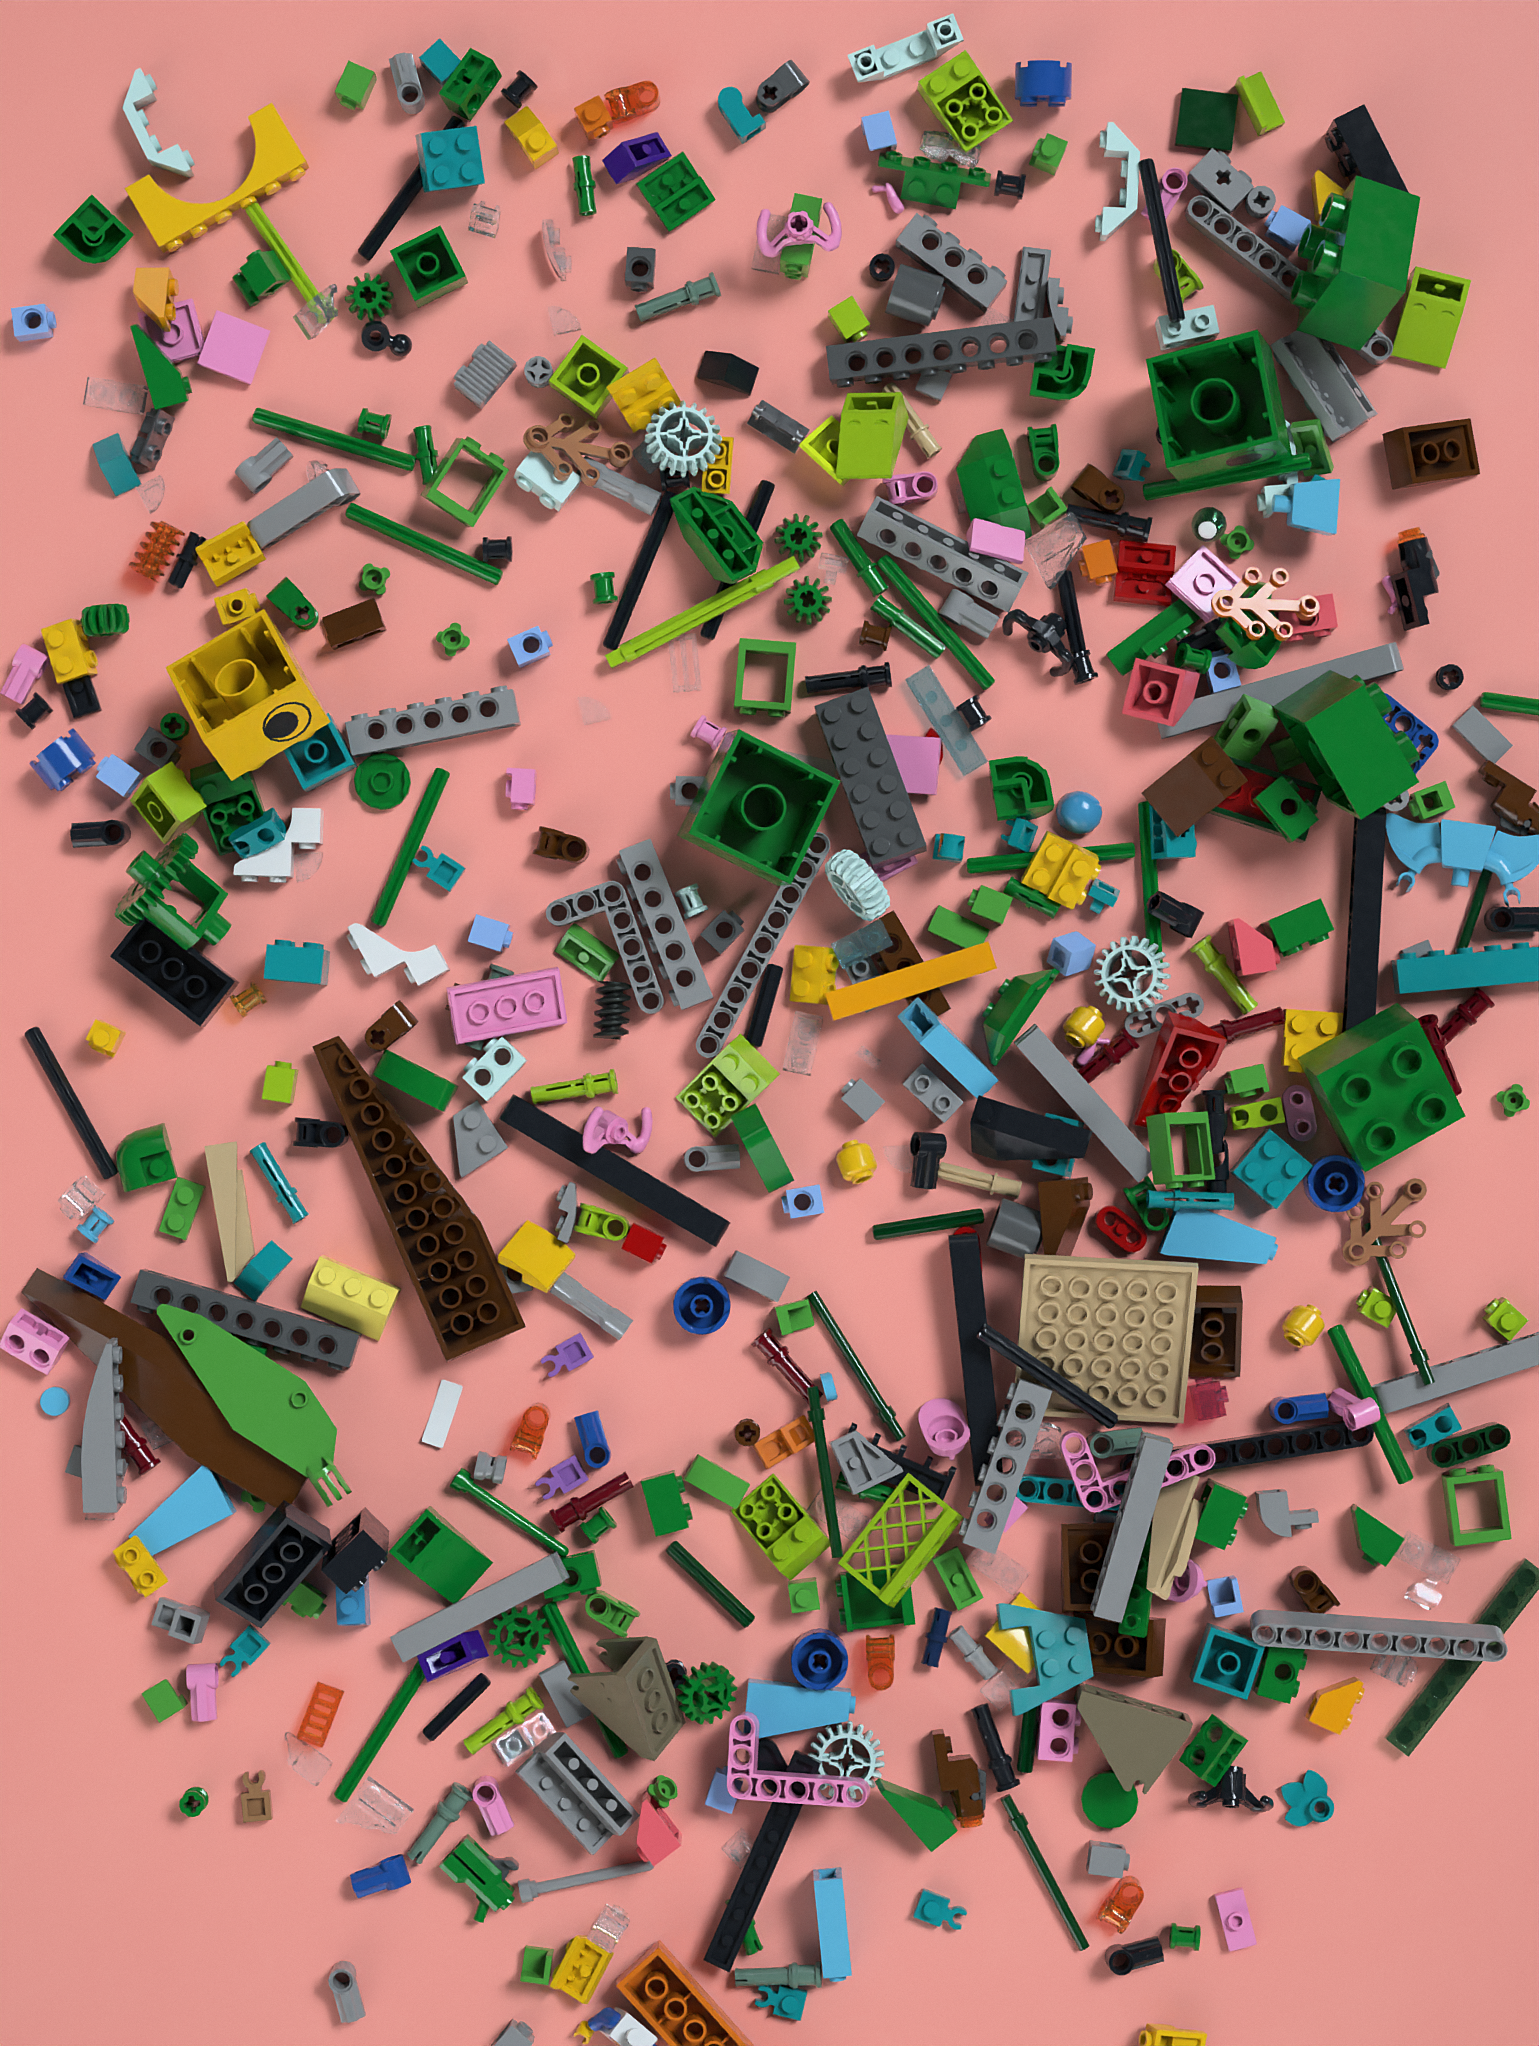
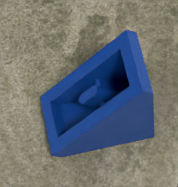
M83 1252L77 1255L63 1278L106 1300L121 1279V1276L87 1252Z

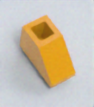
M169 267L136 268L133 294L139 307L164 332H170L171 321L176 319V307L173 302L174 296H178L179 292L178 280L174 279Z
M1351 1677L1317 1690L1305 1717L1308 1721L1341 1735L1342 1730H1347L1351 1724L1353 1714L1350 1712L1354 1704H1359L1363 1697L1365 1689L1362 1686L1364 1683L1357 1677Z

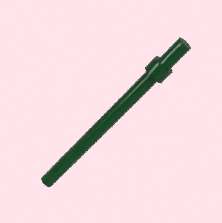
M1370 1222L1363 1225L1366 1233L1371 1229ZM1380 1237L1372 1245L1383 1246ZM1375 1257L1412 1354H1410L1412 1363L1417 1365L1424 1386L1435 1383L1427 1362L1430 1360L1426 1349H1422L1388 1257Z
M817 1290L807 1296L877 1409L878 1413L876 1415L882 1424L885 1423L896 1442L903 1439L906 1435L895 1418L896 1413L892 1406H888Z
M818 1386L807 1387L810 1410H807L809 1422H812L832 1558L843 1557L823 1424V1420H826L824 1408H821Z
M1010 1794L1003 1796L1000 1800L1010 1817L1008 1820L1013 1831H1017L1079 1951L1087 1949L1090 1945L1027 1827L1028 1821L1024 1813L1019 1812Z

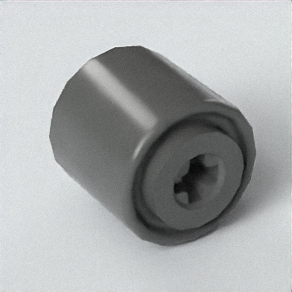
M900 264L885 313L929 327L932 319L935 320L945 292L946 287L943 286L944 277Z
M1002 1198L995 1213L986 1246L1023 1259L1025 1254H1037L1043 1239L1040 1211Z

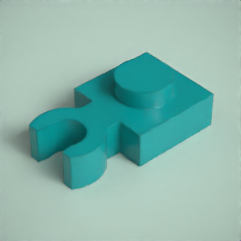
M422 846L421 849L428 855L427 860L420 862L414 858L412 860L413 863L420 868H430L426 876L451 892L466 868L442 852L436 859L430 848Z
M250 1624L229 1646L235 1653L226 1655L221 1660L220 1666H224L228 1661L234 1662L236 1668L230 1674L234 1677L242 1670L243 1661L251 1666L271 1643Z
M923 1888L913 1917L938 1927L941 1926L943 1920H946L950 1927L961 1930L962 1925L959 1922H955L953 1916L957 1913L966 1916L967 1910L962 1906L948 1907L950 1898Z
M769 1985L758 1986V1990L765 1991L768 1997L764 2000L755 1998L756 2006L764 2008L773 2005V2014L801 2021L807 1990L779 1985L777 1992L773 1991Z

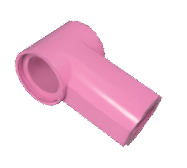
M1177 167L1168 169L1159 182L1165 219H1167L1187 185L1186 173ZM1170 176L1179 178L1181 187L1171 189L1168 187L1166 179ZM1146 205V206L1144 207L1143 211L1141 212V214H1142L1146 219L1149 220V215H1148V210H1147V205Z
M22 644L14 656L13 668L0 694L23 705L36 679H39L45 672L50 660L49 656L26 644Z
M1337 1388L1332 1391L1330 1398L1327 1399L1329 1409L1342 1416L1346 1426L1352 1431L1380 1420L1379 1407L1371 1397L1361 1400L1344 1389Z
M217 1663L188 1664L186 1681L187 1688L191 1694L192 1721L216 1720L218 1718L216 1689L219 1683Z
M487 1775L478 1778L474 1783L473 1800L478 1804L491 1836L508 1831L514 1827V1822L500 1793L497 1780ZM487 1785L493 1789L494 1793L489 1797H483L479 1794L478 1789L481 1786Z

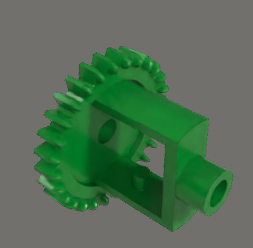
M182 833L181 836L178 835L175 840L173 839L169 845L165 846L161 853L157 854L155 859L143 850L126 869L125 872L134 879L135 883L128 888V892L122 897L123 899L118 903L114 913L115 917L125 925L133 926L139 920H143L145 916L184 950L192 947L201 937L214 946L227 934L232 926L229 921L218 913L228 893L191 863L189 859H195L199 846L187 833ZM172 880L182 884L204 903L203 908L192 925L176 913L177 909L174 906L167 905L161 900L165 898L162 894L164 889L172 890V887L169 885Z

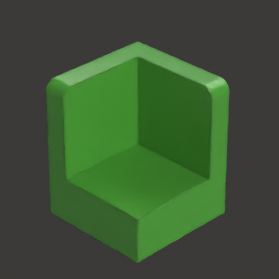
M1052 487L1046 489L1044 494L1027 505L1029 513L1042 530L1065 515L1068 510Z
M808 1298L775 1306L782 1335L814 1326Z
M167 1679L162 1680L153 1687H149L142 1693L159 1723L188 1704L183 1694L179 1696L176 1694Z
M526 1945L520 1981L548 1985L554 1949Z

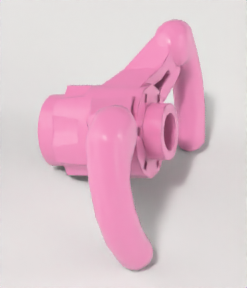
M826 202L823 205V210L828 216L831 225V234L829 236L813 225V220L809 218L807 212L801 211L791 212L788 215L785 228L772 241H769L767 238V224L771 213L768 209H762L756 228L757 241L762 254L766 257H776L786 246L811 243L817 244L828 252L837 249L841 241L842 228L839 214L833 204Z
M599 1106L595 1107L584 1127L583 1149L590 1154H594L603 1144L611 1143L623 1144L633 1154L643 1152L652 1132L653 1118L651 1109L644 1107L641 1110L642 1129L640 1136L636 1138L628 1131V1123L624 1118L609 1110L603 1111Z

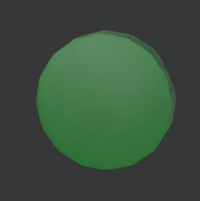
M387 753L373 754L367 757L356 769L354 777L355 791L360 799L371 808L379 810L393 809L401 804L409 794L411 787L410 772L405 763L394 755Z
M1107 1770L1095 1774L1088 1779L1083 1787L1081 1801L1083 1811L1090 1821L1097 1826L1110 1829L1121 1827L1132 1819L1137 1810L1138 1795L1134 1784L1130 1791H1125L1114 1771Z

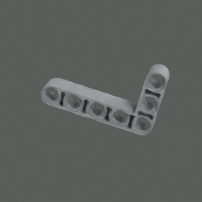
M608 881L551 902L547 906L546 917L550 923L558 927L605 912L639 1007L648 1014H656L663 1008L664 997L626 891L619 882ZM612 886L619 888L621 891L620 898L615 902H609L605 898L606 890ZM583 896H590L594 900V906L590 911L584 912L578 907V902ZM556 906H564L567 910L566 918L562 921H555L552 918V910ZM620 913H625L630 917V924L625 929L617 928L614 922L615 917ZM636 940L640 944V950L636 955L630 956L625 953L624 945L627 941ZM641 966L646 967L650 973L648 980L642 983L637 982L633 975L635 969ZM649 993H654L659 998V1005L654 1009H647L643 1004L644 997Z

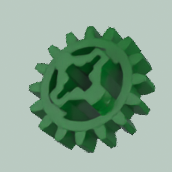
M524 1605L522 1611H518V1608L514 1606L511 1609L512 1613L509 1614L507 1611L501 1613L502 1620L497 1617L494 1618L493 1622L497 1625V1628H490L489 1630L490 1634L495 1635V1638L489 1641V1645L497 1646L493 1654L494 1656L500 1653L503 1655L501 1663L504 1664L510 1659L512 1660L513 1668L516 1667L518 1662H522L523 1667L526 1668L529 1659L535 1664L539 1661L537 1653L541 1655L546 1654L547 1651L542 1645L550 1644L551 1640L544 1637V1635L550 1633L551 1629L549 1627L543 1628L542 1625L545 1623L546 1618L538 1619L536 1617L538 1614L537 1609L529 1613L528 1605ZM516 1618H525L531 1622L528 1624L520 1623ZM505 1625L508 1630V1637L502 1641L501 1630ZM515 1630L519 1633L528 1631L524 1638L525 1642H522L520 1639L511 1642L516 1634ZM538 1631L539 1641L537 1646L534 1647L531 1638ZM511 1649L521 1650L523 1655L513 1654L509 1651Z
M713 1661L710 1665L701 1662L699 1670L692 1666V1674L690 1676L683 1675L686 1682L685 1684L678 1685L677 1688L682 1691V1694L676 1696V1699L682 1703L679 1709L691 1721L695 1720L702 1725L705 1720L709 1724H713L715 1716L720 1720L723 1718V1710L730 1712L731 1708L728 1706L729 1701H736V1698L731 1693L737 1690V1686L732 1683L735 1677L724 1666H719ZM705 1690L710 1693L709 1696L704 1693Z

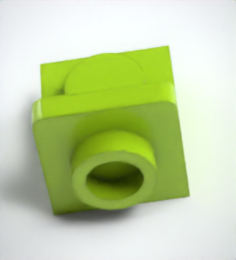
M1371 1286L1368 1290L1363 1289L1356 1301V1304L1359 1305L1356 1310L1357 1312L1386 1328L1389 1327L1396 1314L1391 1297Z
M1503 1297L1499 1300L1494 1298L1484 1309L1486 1314L1483 1319L1507 1341H1511L1529 1321L1510 1304V1301Z

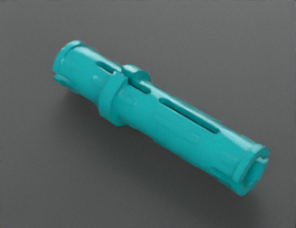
M266 1142L252 1148L250 1153L275 1191L277 1202L283 1204L293 1224L307 1217L309 1213L297 1197V1189L291 1187L268 1149Z
M1179 1188L1172 1191L1147 1190L1146 1206L1147 1208H1172V1211H1179L1180 1209L1232 1211L1234 1209V1193L1180 1191ZM1164 1199H1186V1201H1166ZM1194 1199H1196V1200H1216V1202H1199V1201H1194Z

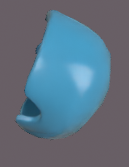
M1074 791L1066 793L1057 804L1056 815L1058 823L1061 827L1072 833H1090L1099 825L1102 817L1100 802L1087 792Z

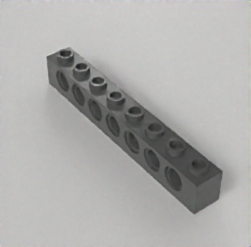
M1053 317L826 346L829 379L832 385L837 384L838 388L852 387L854 382L865 381V384H877L882 382V378L893 377L895 381L910 379V375L921 373L922 377L937 376L938 371L950 370V373L953 374L963 373L967 371V367L978 366V370H988L995 368V364L1006 363V366H1018L1023 364V360L1035 359L1036 363L1051 361L1053 356H1057ZM1023 337H1032L1035 340L1034 346L1030 349H1022L1019 346V342ZM997 340L1004 341L1007 344L1005 350L1001 353L993 352L991 350L993 342ZM968 344H975L978 347V351L974 356L968 357L963 354V348ZM945 347L950 350V354L945 360H937L934 357L937 349ZM912 351H918L921 353V359L918 363L910 364L906 361L907 355ZM887 354L893 357V362L889 367L884 368L878 365L881 356ZM856 358L865 360V365L860 371L850 369L851 362Z
M140 1269L130 1303L137 1304L136 1309L139 1311L153 1314V1311L157 1310V1307L162 1304L157 1298V1293L161 1288H164L171 1295L167 1305L186 1310L184 1306L186 1298L189 1296L194 1297L198 1302V1308L192 1313L202 1315L233 1336L237 1334L247 1337L245 1341L256 1346H262L263 1342L274 1345L273 1350L288 1355L290 1350L301 1353L300 1358L314 1363L317 1362V1359L328 1361V1367L344 1371L345 1367L350 1368L353 1365L362 1335L359 1332L152 1270ZM214 1305H221L225 1309L223 1320H216L212 1316ZM242 1313H248L253 1319L252 1326L248 1329L243 1328L239 1324V1316ZM269 1321H275L279 1324L280 1333L278 1336L272 1337L267 1333L266 1325ZM302 1329L306 1332L307 1342L304 1345H299L294 1341L293 1334L295 1330ZM324 1337L331 1338L334 1341L335 1348L332 1353H326L321 1349L320 1343Z

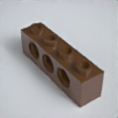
M894 910L863 928L866 933L862 937L870 950L875 948L880 958L876 961L884 974L897 971V965L900 962H908L911 966L924 962ZM893 937L897 940L899 946L896 952L887 953L884 951L882 942L885 938ZM939 987L927 991V998L923 1002L937 1016L951 1009ZM911 996L904 998L908 1006L914 1001Z

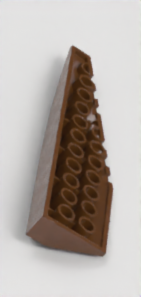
M340 1036L312 1046L446 1363L525 1328V1323L483 1225L466 1201L457 1192L408 1125L402 1120Z
M38 1268L35 1270L22 1293L60 1331L67 1335L96 1366L99 1364L106 1343L111 1338H117L118 1346L122 1347V1362L118 1364L119 1375H123L122 1392L187 1457L276 1509L284 1500L291 1505L293 1504L308 1478L232 1429L177 1344Z

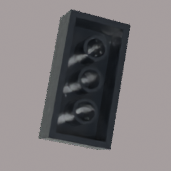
M1365 104L1333 119L1326 132L1325 142L1330 152L1336 153L1340 161L1338 162V168L1344 178L1348 177L1351 183L1357 175L1408 192Z
M145 916L143 920H139L110 956L200 1027H206L240 983L194 946L184 950Z
M284 1500L213 1583L215 1600L259 1628H262L331 1548L332 1541L329 1528Z
M365 1507L331 1540L332 1546L323 1556L321 1571L345 1594L350 1590L356 1592L367 1581L365 1577L372 1569L378 1571L387 1562L389 1530Z

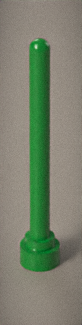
M463 1468L460 1469L451 1482L450 1488L458 1493L460 1491L464 1494L468 1492L552 1551H557L559 1556L565 1557L568 1555L569 1549L567 1546L473 1482L474 1479L470 1477L471 1473Z

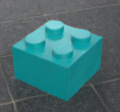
M477 126L424 132L415 135L424 193L485 184Z
M327 713V716L331 721L330 723L316 730L307 740L296 742L283 750L303 790L306 792L358 767L333 717L329 713Z
M275 939L274 945L267 944L264 979L327 985L330 951L324 950V945L319 943L303 942V947H295V942Z
M1265 1128L1229 1172L1272 1209H1277L1313 1165L1271 1129Z
M1207 1623L1189 1677L1195 1683L1247 1700L1265 1646L1255 1643L1252 1637Z

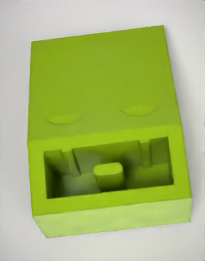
M966 50L918 81L917 91L935 117L965 153L1013 122V119Z
M1416 266L1409 276L1393 341V351L1390 356L1446 369L1465 307L1471 280Z
M902 392L847 393L841 412L836 468L837 479L892 478L909 418Z
M740 1033L676 1098L716 1137L732 1122L730 1116L745 1109L780 1073Z
M774 1473L745 1497L737 1509L733 1508L731 1510L780 1573L790 1581L830 1547L827 1534Z

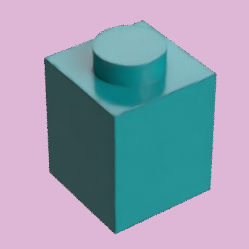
M440 38L419 57L421 65L442 87L461 62Z

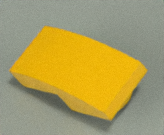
M722 436L721 444H718L720 453L714 455L716 457L713 464L707 463V470L703 471L702 492L730 494L734 437Z

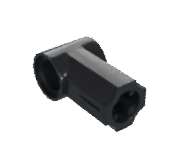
M1222 617L1212 620L1202 626V629L1177 642V648L1181 643H1187L1191 648L1198 650L1207 649L1211 652L1227 647L1226 643L1215 633L1222 623L1220 620Z
M118 820L71 823L70 836L73 848L122 846L131 838V830L125 822ZM117 825L121 830V836L114 841L110 837V830L113 826Z
M1157 891L1154 895L1150 896L1146 904L1147 913L1169 924V928L1191 939L1204 915V912L1185 902H1179L1161 891Z
M1493 907L1485 913L1484 924L1492 932H1539V907ZM1498 912L1503 913L1505 916V923L1502 927H1498L1494 920Z
M929 1132L913 1133L910 1141V1150L914 1157L910 1186L930 1190L936 1189L939 1162L944 1157L947 1148L944 1134Z
M1158 1936L1124 1945L1114 1944L1110 1946L1105 1952V1962L1115 1974L1126 1975L1131 1970L1164 1962V1955ZM1117 1954H1126V1960L1122 1965H1113V1959Z

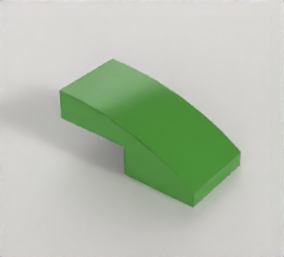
M699 1454L696 1455L683 1478L735 1509L739 1506L750 1486L747 1481Z

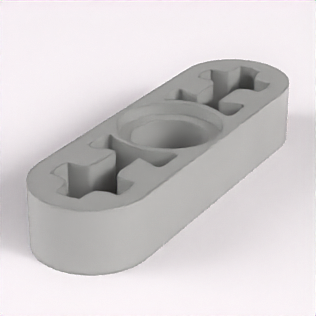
M1186 993L1155 1004L1154 1007H1147L1143 1012H1133L1125 1018L1124 1028L1134 1038L1157 1032L1163 1024L1156 1019V1011L1160 1007H1167L1171 1012L1177 1013L1172 1003L1177 1001V1007L1185 1005L1187 1003L1186 998L1190 997L1191 1001L1198 1002V1006L1194 1008L1195 1012L1191 1014L1190 1010H1185L1179 1013L1195 1018L1204 1009L1203 999L1196 993ZM1150 1011L1151 1021L1156 1026L1155 1028L1151 1029L1149 1023L1141 1027L1142 1032L1140 1033L1136 1029H1130L1129 1025L1133 1023V1017H1137L1138 1020H1144L1148 1018L1145 1012Z

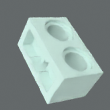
M1214 305L1184 311L1185 319L1180 322L1172 323L1168 315L1159 316L1155 322L1160 350L1163 351L1216 339L1220 331Z
M494 1037L483 1048L486 1053L479 1060L474 1057L463 1069L466 1074L462 1078L486 1101H489L528 1061L504 1037H501L499 1040ZM503 1048L507 1049L511 1054V1059L506 1065L498 1064L495 1059L497 1051ZM481 1069L488 1070L491 1075L490 1082L484 1086L476 1081V1073Z

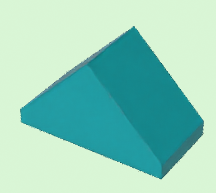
M119 433L92 444L99 467L115 496H119L142 485Z
M271 1240L247 1264L234 1284L256 1302L293 1258Z

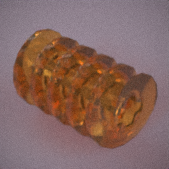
M161 520L160 522H150V526L155 532L147 531L144 534L150 542L139 543L145 552H135L134 556L140 562L129 563V566L136 573L158 584L160 583L154 578L155 575H165L159 568L160 565L170 566V563L165 559V555L175 556L170 545L180 546L181 544L175 536H185L186 534Z

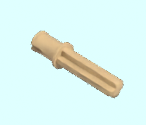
M890 382L882 388V393L901 392L894 382ZM903 395L909 416L906 427L911 433L910 439H914L926 455V458L930 459L938 454L942 447L939 446L928 430L930 426L923 424Z
M945 1162L939 1164L938 1178L987 1190L990 1191L991 1195L995 1192L1014 1197L1015 1199L1019 1197L1022 1181L1000 1177L996 1172L995 1175Z

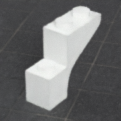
M292 808V819L285 835V840L237 862L234 866L233 875L241 877V882H258V877H269V882L286 883L287 878H294L295 844H299V849H316V844H323L324 810L321 808Z
M354 923L347 927L350 931V934L346 935L354 950L359 948L364 958L360 962L367 975L372 973L374 977L378 978L406 963L408 967L404 968V972L411 984L416 982L421 987L450 971L438 946L435 944L421 951L407 952L394 946L363 925Z

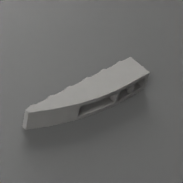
M111 1338L105 1345L87 1402L81 1450L83 1513H117L127 1500V1488L122 1486V1476H125L126 1460L121 1459V1448L125 1446V1432L120 1431V1420L124 1418V1404L120 1403L119 1392L123 1390V1375H119L118 1364L122 1362V1347L118 1346L117 1338Z

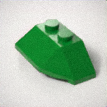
M1003 428L976 435L956 468L970 522L974 518L989 521L1004 527L1024 531L1025 540L1033 538L1027 503L1014 456Z
M692 487L670 498V503L683 538L715 580L734 584L756 572L763 548V541L733 501L712 493L702 492V489Z
M1057 969L1015 976L1011 981L1006 978L997 991L1001 994V997L996 1004L990 1002L981 1015L985 1018L982 1027L991 1065L996 1066L1060 971Z

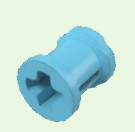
M94 1205L91 1215L83 1224H79L76 1228L86 1238L97 1243L99 1241L98 1236L108 1224L112 1225L114 1223V1219L104 1210Z

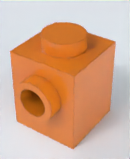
M599 95L574 108L575 116L588 141L594 138L600 139L609 134L610 130L614 128L612 118Z
M1107 539L1082 546L1079 550L1082 560L1078 561L1081 576H1086L1088 583L1095 581L1096 585L1112 582V577L1116 576L1118 570L1110 540Z

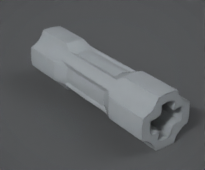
M588 456L584 457L600 473L597 483L592 487L599 488L652 516L661 499V492L644 484L637 483ZM579 470L576 472L581 477L582 473ZM587 474L589 478L594 479L592 475Z
M563 1272L549 1291L593 1320L603 1330L618 1340L622 1338L633 1322L627 1315L604 1302L565 1272Z

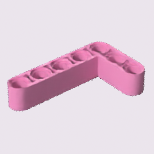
M1074 1430L1065 1432L1060 1438L1059 1445L1083 1506L1090 1512H1100L1120 1504L1123 1495H1116L1113 1487L1117 1481L1123 1480L1127 1482L1130 1469L1101 1479L1084 1436ZM1071 1437H1078L1081 1442L1080 1448L1075 1452L1068 1451L1065 1446L1066 1441ZM1195 1443L1171 1452L1169 1462L1179 1460L1182 1467L1180 1472L1174 1475L1169 1474L1166 1469L1161 1488L1210 1469L1216 1459L1213 1450L1204 1443ZM1200 1449L1206 1450L1208 1452L1207 1461L1203 1464H1196L1194 1461L1196 1451ZM1081 1464H1088L1091 1467L1090 1475L1084 1479L1078 1478L1076 1476L1077 1467ZM1091 1491H1099L1101 1493V1501L1097 1505H1089L1086 1501L1087 1495Z
M742 1712L732 1720L729 1732L727 1790L732 1797L741 1800L851 1808L860 1807L868 1799L870 1786L863 1778L757 1770L759 1720L751 1712ZM740 1719L750 1722L752 1728L750 1733H743L739 1730L738 1721ZM737 1749H746L750 1754V1760L748 1762L740 1761L737 1758ZM742 1777L747 1780L749 1786L747 1791L737 1789L735 1785L736 1778ZM764 1780H773L777 1785V1791L775 1793L767 1792L763 1786ZM798 1781L804 1784L806 1789L804 1795H797L793 1792V1782ZM825 1783L830 1784L834 1788V1796L825 1797L820 1791L821 1785ZM859 1786L863 1791V1798L853 1799L849 1794V1787Z

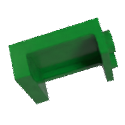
M891 1569V1572L893 1574L896 1571V1569ZM886 1570L872 1572L873 1584L880 1590L887 1582ZM848 1571L840 1572L841 1580H835L837 1597H843L844 1608L839 1609L841 1626H847V1632H853L855 1629L903 1623L904 1626L916 1624L911 1586L893 1608L885 1604ZM867 1572L860 1573L867 1579Z

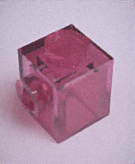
M1212 1376L1195 1379V1384L1189 1385L1196 1420L1203 1421L1227 1416L1224 1403L1229 1402L1225 1385L1221 1386L1218 1380L1212 1381Z

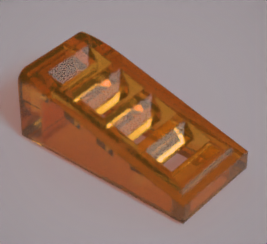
M318 1681L296 1738L323 1748L345 1691ZM323 1693L334 1697V1703L319 1698V1694ZM318 1704L331 1709L330 1714L315 1709V1705ZM313 1715L318 1718L324 1719L327 1722L324 1725L313 1720H310V1718ZM310 1727L322 1732V1735L318 1736L306 1731V1729Z

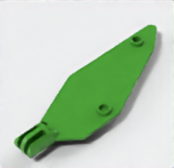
M161 1304L157 1307V1315L234 1431L309 1478L328 1508L333 1504L318 1481L320 1479H323L337 1501L341 1500L342 1496L329 1478V1473H333L347 1495L352 1492L333 1463L337 1428L306 1381L202 1315L167 1304ZM186 1331L194 1333L192 1340L187 1341L183 1338Z

